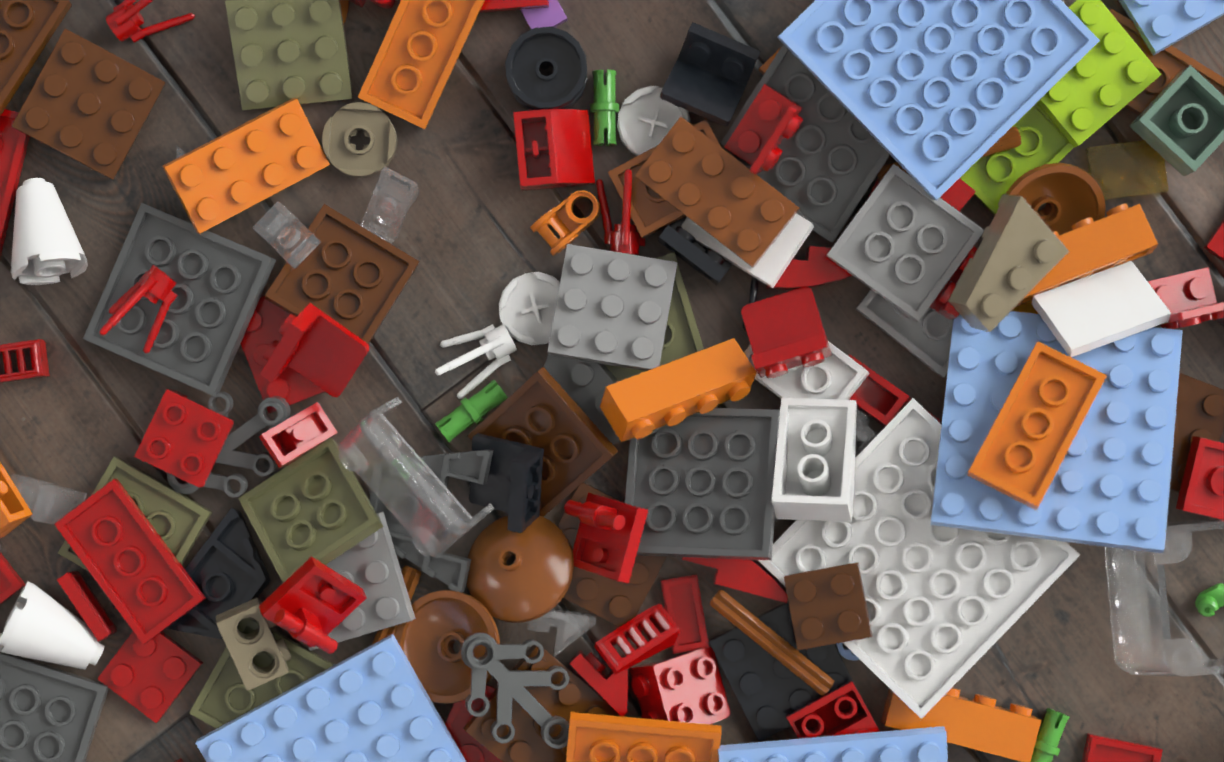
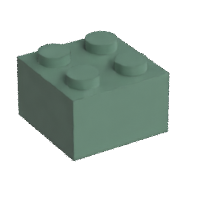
M1189 65L1171 80L1129 127L1181 175H1189L1195 172L1224 141V95Z

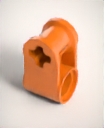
M576 191L558 206L541 216L530 229L542 236L551 247L550 253L552 256H555L596 221L600 213L599 202L588 191ZM580 198L589 199L593 203V211L586 218H578L573 213V205ZM549 225H551L556 230V232L560 235V238H557L554 235V233L550 230Z

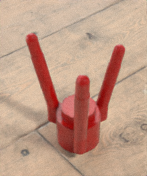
M124 0L113 8L114 12L105 17L110 29L121 42L130 37L136 43L145 36L191 21L195 18V15L189 13L141 29L140 26L145 21L139 11L153 2V0H140L134 5L133 3L137 0Z
M627 169L624 174L622 224H614V231L612 229L603 181L601 179L596 181L605 231L604 244H609L610 251L639 255V246H645V238L641 237L639 231L636 232V225H630L632 171Z
M152 265L141 279L108 309V312L114 315L99 330V334L102 336L106 335L143 296L155 305L161 299L163 302L143 347V352L149 353L170 305L178 296L172 291L177 282L155 265Z

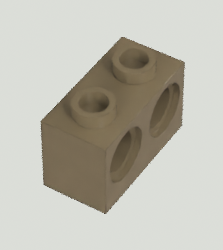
M258 598L216 615L218 629L247 691L289 673L286 661L292 659L283 638L276 640L271 627L276 626V624L261 615ZM254 618L259 623L258 628L254 632L246 634L239 631L237 626L242 619ZM262 651L269 652L274 656V659L270 665L259 667L253 663V658L257 653Z

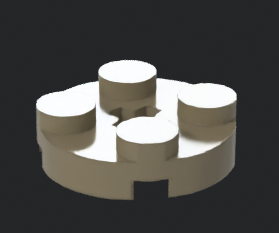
M356 102L340 108L341 110L328 119L323 129L322 145L326 156L335 168L345 175L356 178L370 177L386 170L396 153L397 133L391 120L385 113L372 104ZM358 130H363L365 137L370 138V143L364 145L363 150H356V145L350 143V137L357 136Z

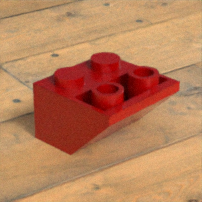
M550 108L513 112L520 187L522 191L595 184L588 110Z
M853 681L846 683L787 716L798 739L880 732Z

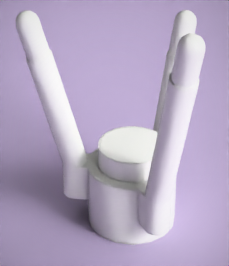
M492 324L482 330L440 342V346L445 348L483 338L479 341L480 347L435 370L436 375H441L483 354H486L488 360L496 358L457 393V398L462 399L501 365L511 361L509 354L517 351V348L504 324L497 328Z

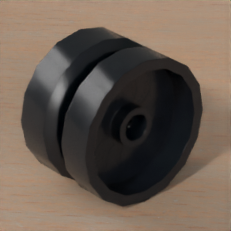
M537 27L520 35L510 47L505 62L508 86L515 100L528 111L550 108L570 109L583 96L588 81L586 55L580 43L567 31L555 27ZM549 65L554 67L553 73L549 76H544L539 71L540 68L546 70Z

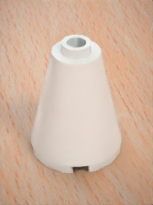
M43 178L25 180L23 185L16 191L11 261L12 278L15 280L19 276L20 283L26 285H44L60 282L59 275L69 272L71 279L79 276L87 269V259L54 185L45 182Z
M27 581L5 622L3 633H0L1 653L84 670L88 664L94 666L97 664L105 645L98 642L86 623L29 581Z

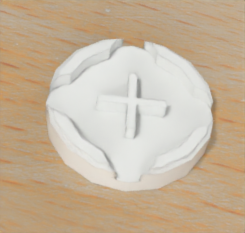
M648 86L636 90L625 99L618 113L617 129L621 142L636 156L659 145L680 117L690 123L691 119L688 110L677 107L660 98L663 88Z
M542 272L525 273L511 280L503 290L499 302L500 320L505 325L509 334L518 342L532 346L549 343L560 281L554 276Z

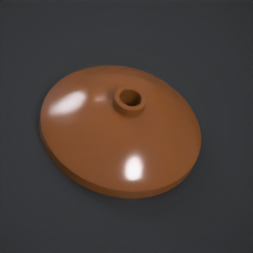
M1051 163L1036 167L1018 178L1006 192L1007 195L1022 196L1051 231H1058L1059 235L1072 231L1071 226L1083 219L1092 217L1095 222L1105 218V199L1100 186L1085 170L1071 164ZM1043 203H1046L1043 210L1037 211Z
M507 515L487 526L474 541L467 557L471 559L467 587L471 596L480 601L495 619L510 623H523L545 615L562 600L572 580L574 558L567 537L550 520L539 516L522 533L507 530ZM516 555L515 562L507 566V559L510 556Z
M451 590L432 592L424 595L412 604L416 619L398 624L395 638L432 702H461L466 700L471 692V668L463 662L461 649L458 653H455L453 649L454 642L458 640L462 646L468 636L474 633H486L494 638L497 644H500L498 629L490 612L474 597L463 592ZM477 645L473 649V656L477 658L482 657L486 651L485 646ZM488 671L486 677V684L490 681L492 675Z

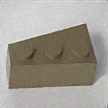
M1002 195L998 203L1000 207L990 227L986 226L981 236L983 240L974 258L969 259L948 300L972 328L991 332L1069 252L1022 196Z

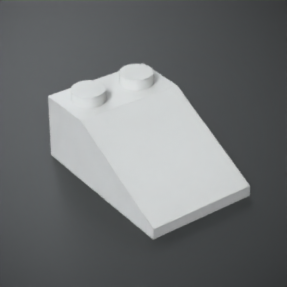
M781 398L772 491V505L777 519L852 522L855 484L856 400Z

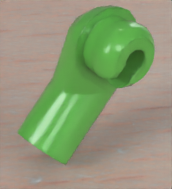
M1217 583L1200 592L1197 596L1195 605L1202 616L1212 617L1215 615L1214 611L1224 606L1223 583Z

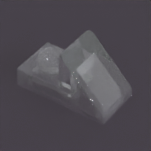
M384 167L360 226L393 244L399 235L409 208L418 198V183Z
M279 201L253 226V229L294 269L321 243Z
M12 473L11 480L32 512L31 520L54 525L84 502L87 493L17 473Z
M552 609L535 620L523 623H528L527 630L537 632H550V626L557 627L554 649L555 657L596 624L597 615Z

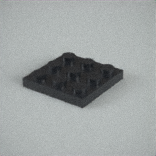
M788 601L757 616L758 619L797 649ZM737 627L709 640L759 742L790 727L791 725L787 719L788 715L825 696L817 693ZM835 644L798 650L834 680L833 686L826 694L853 681Z

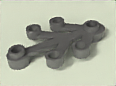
M219 392L215 396L210 397L208 407L228 417V413L233 408V399L230 394ZM272 396L263 400L258 407V414L228 435L216 463L253 469L259 476H267L274 472L277 464L270 453L253 454L234 449L266 426L275 427L287 420L290 416L288 402L279 396ZM218 397H222L226 401V408L224 410H220L216 406L215 401ZM268 406L276 408L278 412L276 419H271L267 416L266 410ZM260 458H266L270 462L269 470L260 468ZM167 473L168 483L174 491L180 494H191L199 489V487L183 482L180 478ZM210 473L204 487L224 490L228 496L238 497L246 492L248 481L245 476L239 473H234L230 476ZM232 479L240 482V491L231 489L230 481Z
M474 633L468 636L461 646V658L466 666L471 668V692L465 700L467 711L475 717H481L488 712L490 704L485 696L488 671L497 680L496 721L491 725V735L497 742L508 743L515 735V728L512 725V698H514L541 726V737L550 747L560 749L567 746L569 722L563 717L551 716L524 686H550L554 690H562L569 683L568 672L557 665L550 667L547 671H508L499 660L524 659L531 664L538 663L544 656L543 646L534 639L525 640L522 644H497L494 638L486 633ZM477 645H484L486 649L485 654L479 658L474 657L473 649ZM530 645H536L538 647L537 655L532 658L527 657L526 649ZM562 672V681L558 684H553L551 682L553 673ZM476 698H481L484 701L483 707L478 711L472 710V701ZM555 724L560 725V734L555 737L550 736L549 729ZM508 725V734L504 737H498L496 733L498 727Z

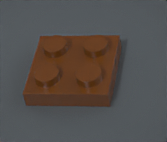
M859 562L784 576L797 650L873 637Z

